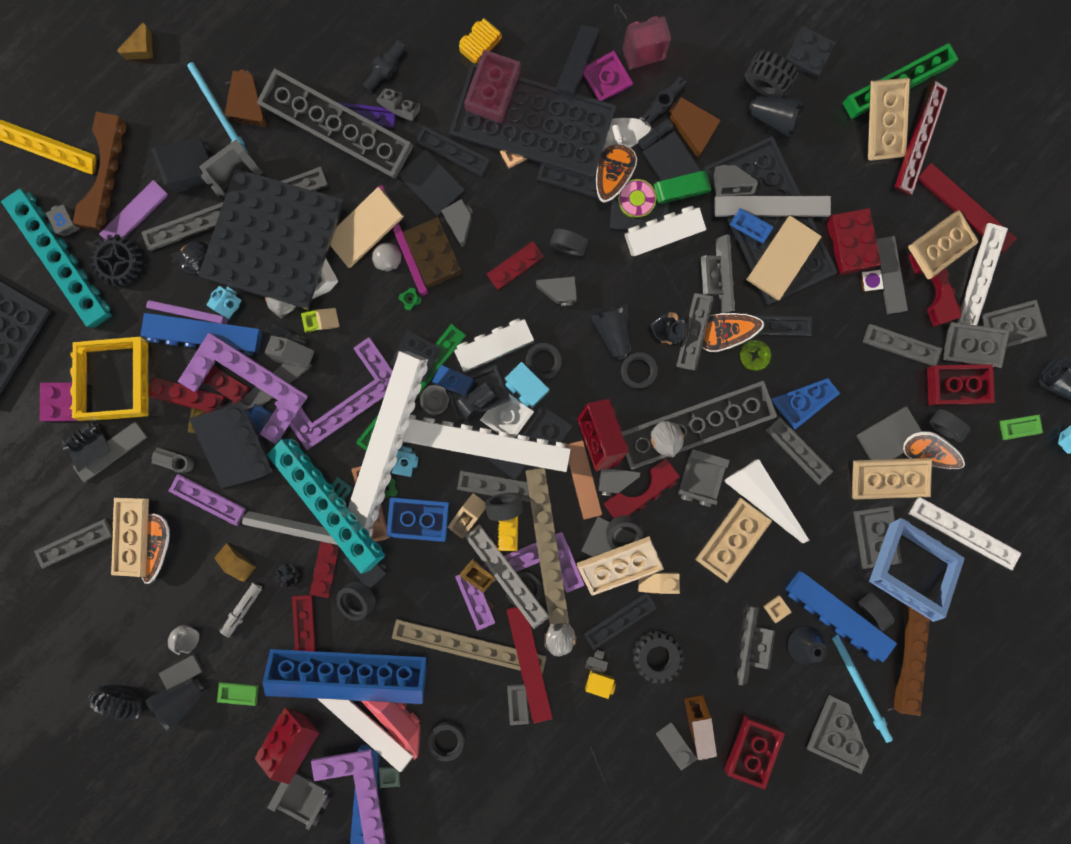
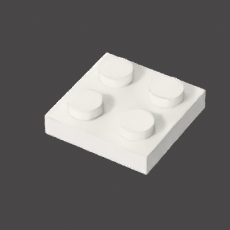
M509 394L511 401L488 410L481 418V421L498 434L499 431L511 433L510 437L515 438L534 412Z

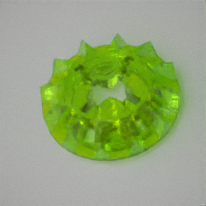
M752 340L742 347L740 357L742 364L747 369L757 371L769 364L771 352L764 342ZM759 348L758 356L761 359L752 361V355L749 352L754 353Z

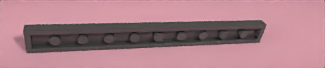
M321 167L281 181L312 191L328 187ZM223 202L143 231L142 235L147 249L152 251L215 228Z

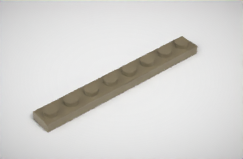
M545 468L527 470L526 477L550 625L569 622Z
M396 619L392 639L521 670L516 648ZM538 654L539 663L543 674L547 656Z

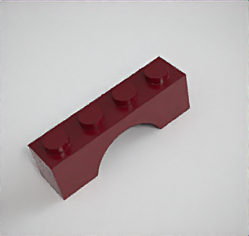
M910 254L909 259L914 273L925 275L913 254ZM944 268L933 278H930L936 288V298L927 309L933 327L962 317L961 307L954 297V287L950 285L948 280L949 273L947 268Z
M666 458L649 469L650 483L641 495L627 497L617 493L603 503L613 518L624 515L631 516L630 514L635 510L639 512L647 506L645 502L649 499L655 500L661 496V490L666 487L670 489L678 483L676 479L680 476Z

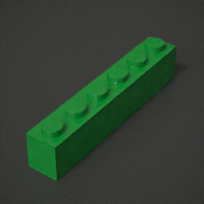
M950 43L880 80L910 78L909 89L947 70L959 59ZM871 84L848 96L843 102L851 119L870 110Z

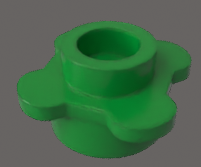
M409 288L408 291L399 295V300L403 301L406 310H411L416 304H421L422 300L417 296L414 288Z
M391 478L386 486L389 487V490L387 491L385 488L384 499L389 496L395 497L398 494L395 486L396 481Z

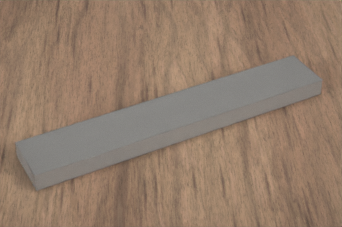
M831 196L715 197V217H734L739 208L756 217H788L789 215L791 217H829L831 215Z
M248 511L243 517V525L338 545L324 527Z
M479 524L467 533L465 538L531 626L535 629L548 619L549 615Z

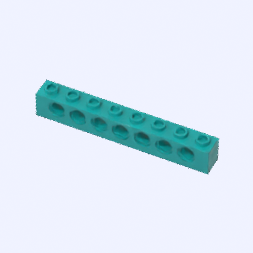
M18 189L3 199L1 203L86 327L96 328L112 317L109 312L110 306L106 301L100 299L98 296L100 294L99 290L93 284H90L88 274L79 268L77 258L66 249L68 245L62 238L59 239L51 223H48L45 217L47 215L44 210L35 204L36 199L32 193ZM29 208L28 214L24 215L25 210ZM39 223L40 227L35 231V226ZM50 239V244L46 246V241ZM61 254V259L56 262V257ZM71 269L72 274L67 278L66 274ZM82 285V291L77 293L78 286ZM93 300V306L88 309V303Z
M292 438L281 439L267 456L360 574L370 571L386 556L382 552L380 545L374 542L370 537L369 531L362 527L358 522L357 516L350 512L346 507L345 501L338 497L333 486L327 483L321 471L315 468L309 456L304 454L299 448V444Z

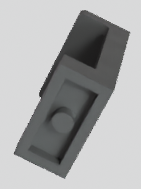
M237 139L199 166L203 172L201 177L208 185L212 183L213 186L211 188L217 196L222 195L224 198L235 168L249 173L253 172L256 175L263 174Z
M691 449L677 494L682 495L681 499L692 502L693 498L700 500L699 504L711 507V504L717 505L716 499L725 468H728L730 460Z
M296 771L289 784L280 783L267 808L275 811L276 808L306 824V829L309 830L312 825L316 826L321 817L318 813L321 807L325 809L331 798L328 795L331 790Z

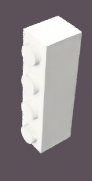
M689 206L682 209L683 213L675 215V212L664 216L665 219L659 222L657 219L646 222L647 226L640 228L637 225L629 228V232L624 235L631 256L642 254L705 231L706 227L700 208Z
M520 319L513 320L509 323L510 326L504 329L500 326L492 330V334L488 336L482 334L474 338L475 341L470 344L464 342L458 345V349L454 351L464 373L534 343L525 319L522 321Z

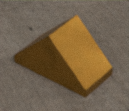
M142 23L117 51L126 60L153 58L152 32Z
M228 543L225 544L215 557V560L225 573L242 582H245L257 568Z
M472 559L459 574L461 578L482 593L496 579L475 559Z

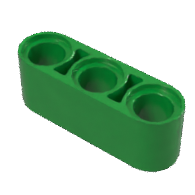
M707 171L675 177L654 184L658 204L701 195L712 190Z

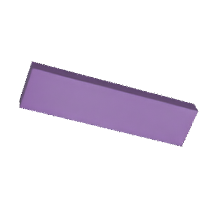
M153 180L99 234L106 239L109 234L113 237L115 234H119L121 237L128 236L168 194Z
M150 300L147 301L146 308L153 311L212 323L227 324L228 321L227 318L220 315Z
M177 474L169 489V492L235 526L239 525L247 508L180 474Z

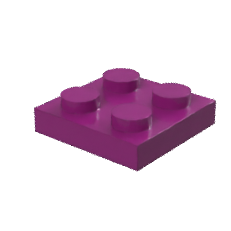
M614 51L587 65L583 74L596 99L603 102L633 84Z
M40 383V421H79L72 418V410H70L72 405L70 393L72 383Z

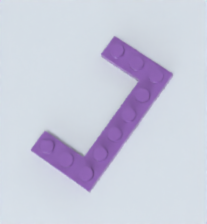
M208 333L178 382L193 392H197L216 361L280 401L260 433L263 437L277 444L308 395L217 336Z
M370 338L354 347V350L375 380L312 423L302 407L291 422V428L306 450H310L385 397L393 370ZM276 401L275 405L278 406L280 401Z
M562 532L555 534L562 581L568 593L584 586V583ZM537 542L504 556L515 572L540 562ZM486 564L481 565L492 574ZM459 575L455 576L477 631L496 623L484 593Z
M371 750L312 759L314 781L354 775L364 844H386Z

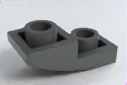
M385 88L377 98V102L384 108L408 120H413L420 111V104L410 100H403L402 93Z

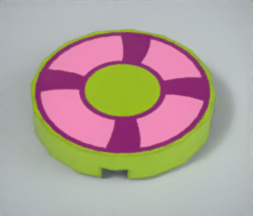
M630 180L619 193L618 203L620 209L624 214L632 218L645 217L655 206V190L644 180Z

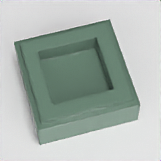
M379 767L380 788L400 786L399 771L395 767Z

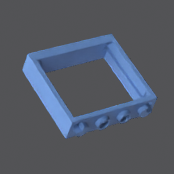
M900 518L889 524L869 582L934 622L946 618L964 558L957 554L956 551L944 546L939 540L927 535L923 530L911 525L909 521ZM901 535L948 564L936 603L888 574Z

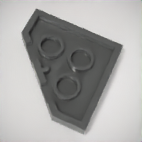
M829 695L806 748L811 752L862 774L869 754L851 713V708L848 703Z

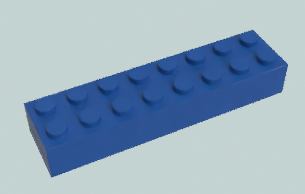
M270 649L263 687L265 696L423 704L427 672L426 657Z

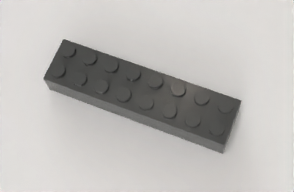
M275 68L257 101V104L395 180L413 148L409 141Z
M764 381L623 431V439L628 444V453L625 456V460L629 470L668 457L658 453L653 448L651 442V432L659 422L669 421L679 425L684 435L683 446L679 451L682 452L776 418L777 415Z

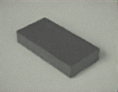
M193 654L160 672L159 676L166 689L203 672V669L196 655Z
M524 684L507 685L510 725L529 724L528 698Z

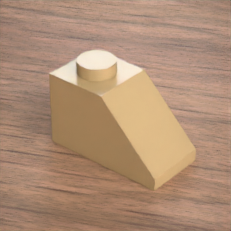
M473 493L459 510L448 528L463 539L486 509L485 502Z
M656 572L638 579V591L680 594L679 573Z

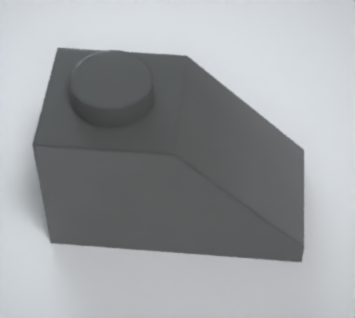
M721 165L715 168L713 180L716 197L753 195L755 193L757 180L737 166Z
M461 199L443 209L442 213L462 247L466 242L472 221L470 214L473 212L469 204H464Z
M575 277L536 280V287L556 304L566 307L572 306L576 302Z
M271 336L265 354L276 363L308 369L314 351L289 339Z
M615 469L601 470L598 491H602V495L613 496L614 493L621 492L639 478L640 473Z
M672 722L656 733L681 771L697 760Z

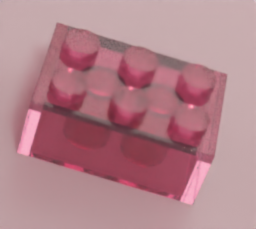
M655 16L643 23L634 22L627 27L622 49L629 70L665 60L671 41L665 16L660 18Z
M483 50L464 102L465 110L502 123L521 71L520 62Z

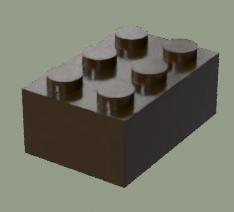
M438 217L403 232L427 288L462 274Z

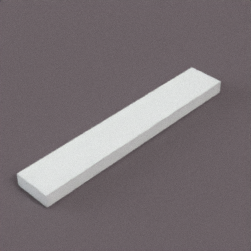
M992 223L987 224L961 305L962 317L957 319V323L978 324L1008 228Z
M920 497L917 498L909 513L1010 570L1014 569L1021 555L1017 550Z
M318 699L399 772H402L414 755L353 701Z

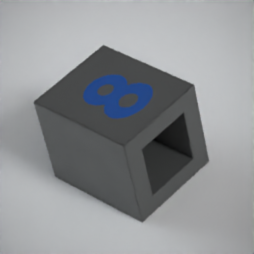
M56 205L51 208V211L46 213L55 233L62 237L80 229V227L73 224L74 215L71 209L65 205Z

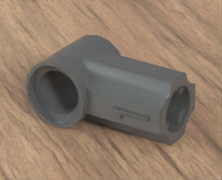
M159 447L156 448L152 455L153 464L172 469L175 472L188 473L194 467V461L191 457ZM182 459L185 461L183 469L180 468V461Z

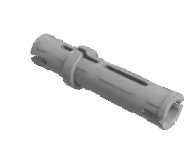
M255 582L251 583V586L234 611L229 613L228 620L220 629L221 634L230 638L238 624L243 622L242 618L263 589Z

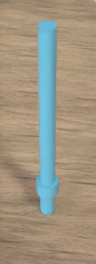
M189 63L187 65L230 136L231 143L237 139L246 150L244 141L241 137H238L195 63Z
M833 636L832 640L871 712L876 728L880 730L886 743L891 742L893 738L887 728L888 724L885 718L881 717L840 636Z

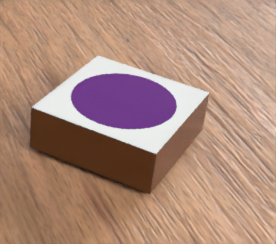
M881 270L860 273L863 292L884 289Z

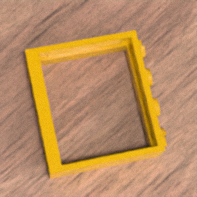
M142 337L73 342V353H71L73 365L70 371L72 377V386L70 388L72 418L79 421L148 416V341ZM133 348V409L86 413L87 352Z

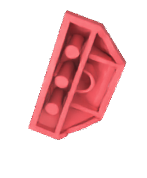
M362 701L395 739L414 755L413 759L415 760L418 757L420 746V720L418 717L406 710L407 706L405 703Z

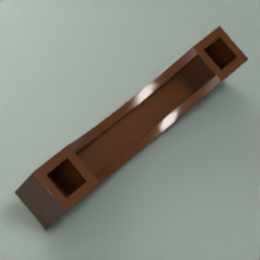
M101 112L95 113L92 131L97 139L100 150V168L92 189L84 199L76 204L73 224L78 227L102 231L106 225V210L110 206V191L114 187V172L118 168V153L122 149L121 138L126 130L125 121L117 115Z
M904 604L905 650L902 671L895 691L894 709L901 714L921 716L930 619Z

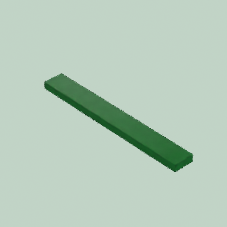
M453 324L448 327L435 345L440 347L441 350L425 381H421V389L416 398L436 375L440 365L445 364L454 353V350L457 349V346L466 338V335ZM378 416L356 442L366 451Z

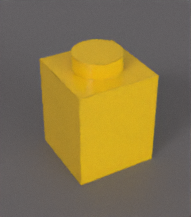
M591 670L585 690L608 699L610 694L613 695L616 683H614L612 676Z

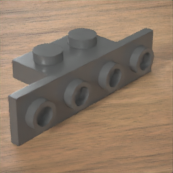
M725 235L715 239L716 256L705 255L701 257L703 295H719L720 314L735 311L730 235Z
M751 607L747 612L746 621L748 622V627L743 635L745 647L741 650L740 654L742 666L737 674L739 685L748 684L750 666L770 669L775 630L757 627L760 607Z

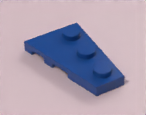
M827 378L771 399V402L792 428L796 429L839 395L840 392Z

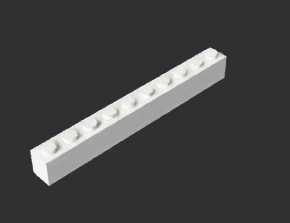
M399 351L348 506L350 512L357 516L358 522L362 527L369 531L370 537L373 534L372 527L374 521L379 516V506L385 498V488L391 480V470L397 462V452L403 444L402 437L404 431L409 426L408 419L410 413L415 408L414 401L416 395L420 392L422 377L427 371L428 359L408 351Z
M411 414L408 419L409 426L404 431L402 437L403 442L567 472L571 448H568L566 443L556 442V445L548 444L549 440L537 438V442L530 441L528 436L518 435V438L510 437L511 433L499 431L498 435L491 433L492 430L480 428V431L472 430L473 426L461 424V427H455L453 422L442 421V424L434 423L435 419L423 417V420H418L415 415Z

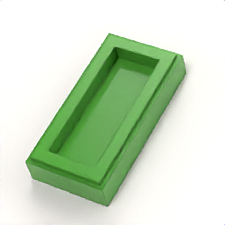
M1040 414L1000 421L1003 440L1043 433Z
M220 682L217 702L256 706L259 685Z

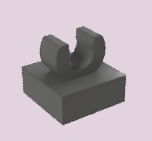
M597 650L594 658L589 657L587 659L585 668L604 673L608 662L602 661L605 652Z

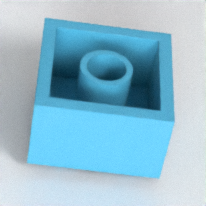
M522 362L505 378L507 382L505 385L508 390L513 394L517 392L521 396L519 400L526 407L530 405L533 408L549 392V389Z

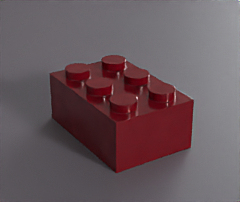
M870 208L832 215L826 220L835 266L838 272L837 275L874 269L881 265Z
M993 364L937 365L927 368L929 406L995 403Z
M609 399L588 403L577 420L595 471L617 467L628 453V444L623 439L621 425L616 420L615 408L611 405Z
M284 708L262 747L258 750L255 760L269 779L289 784L319 732L303 713Z
M743 715L724 769L726 774L765 789L785 733L778 727Z

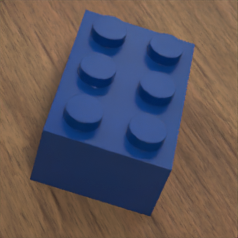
M391 497L387 537L447 541L450 502Z

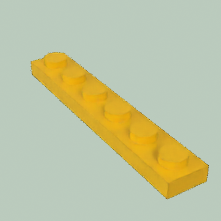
M0 120V141L91 175L96 172V155Z

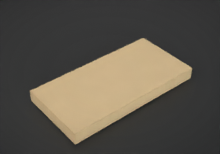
M910 78L871 81L868 160L905 157L907 150Z
M378 187L336 227L330 246L347 267L351 268L404 215L382 188Z
M958 210L909 245L908 248L927 279H930L979 241L960 210Z
M789 215L747 280L779 301L822 236Z
M932 459L853 461L852 498L931 497Z
M114 498L111 575L146 577L149 499Z
M740 498L695 560L728 583L772 520Z
M650 536L577 563V567L592 596L664 570Z

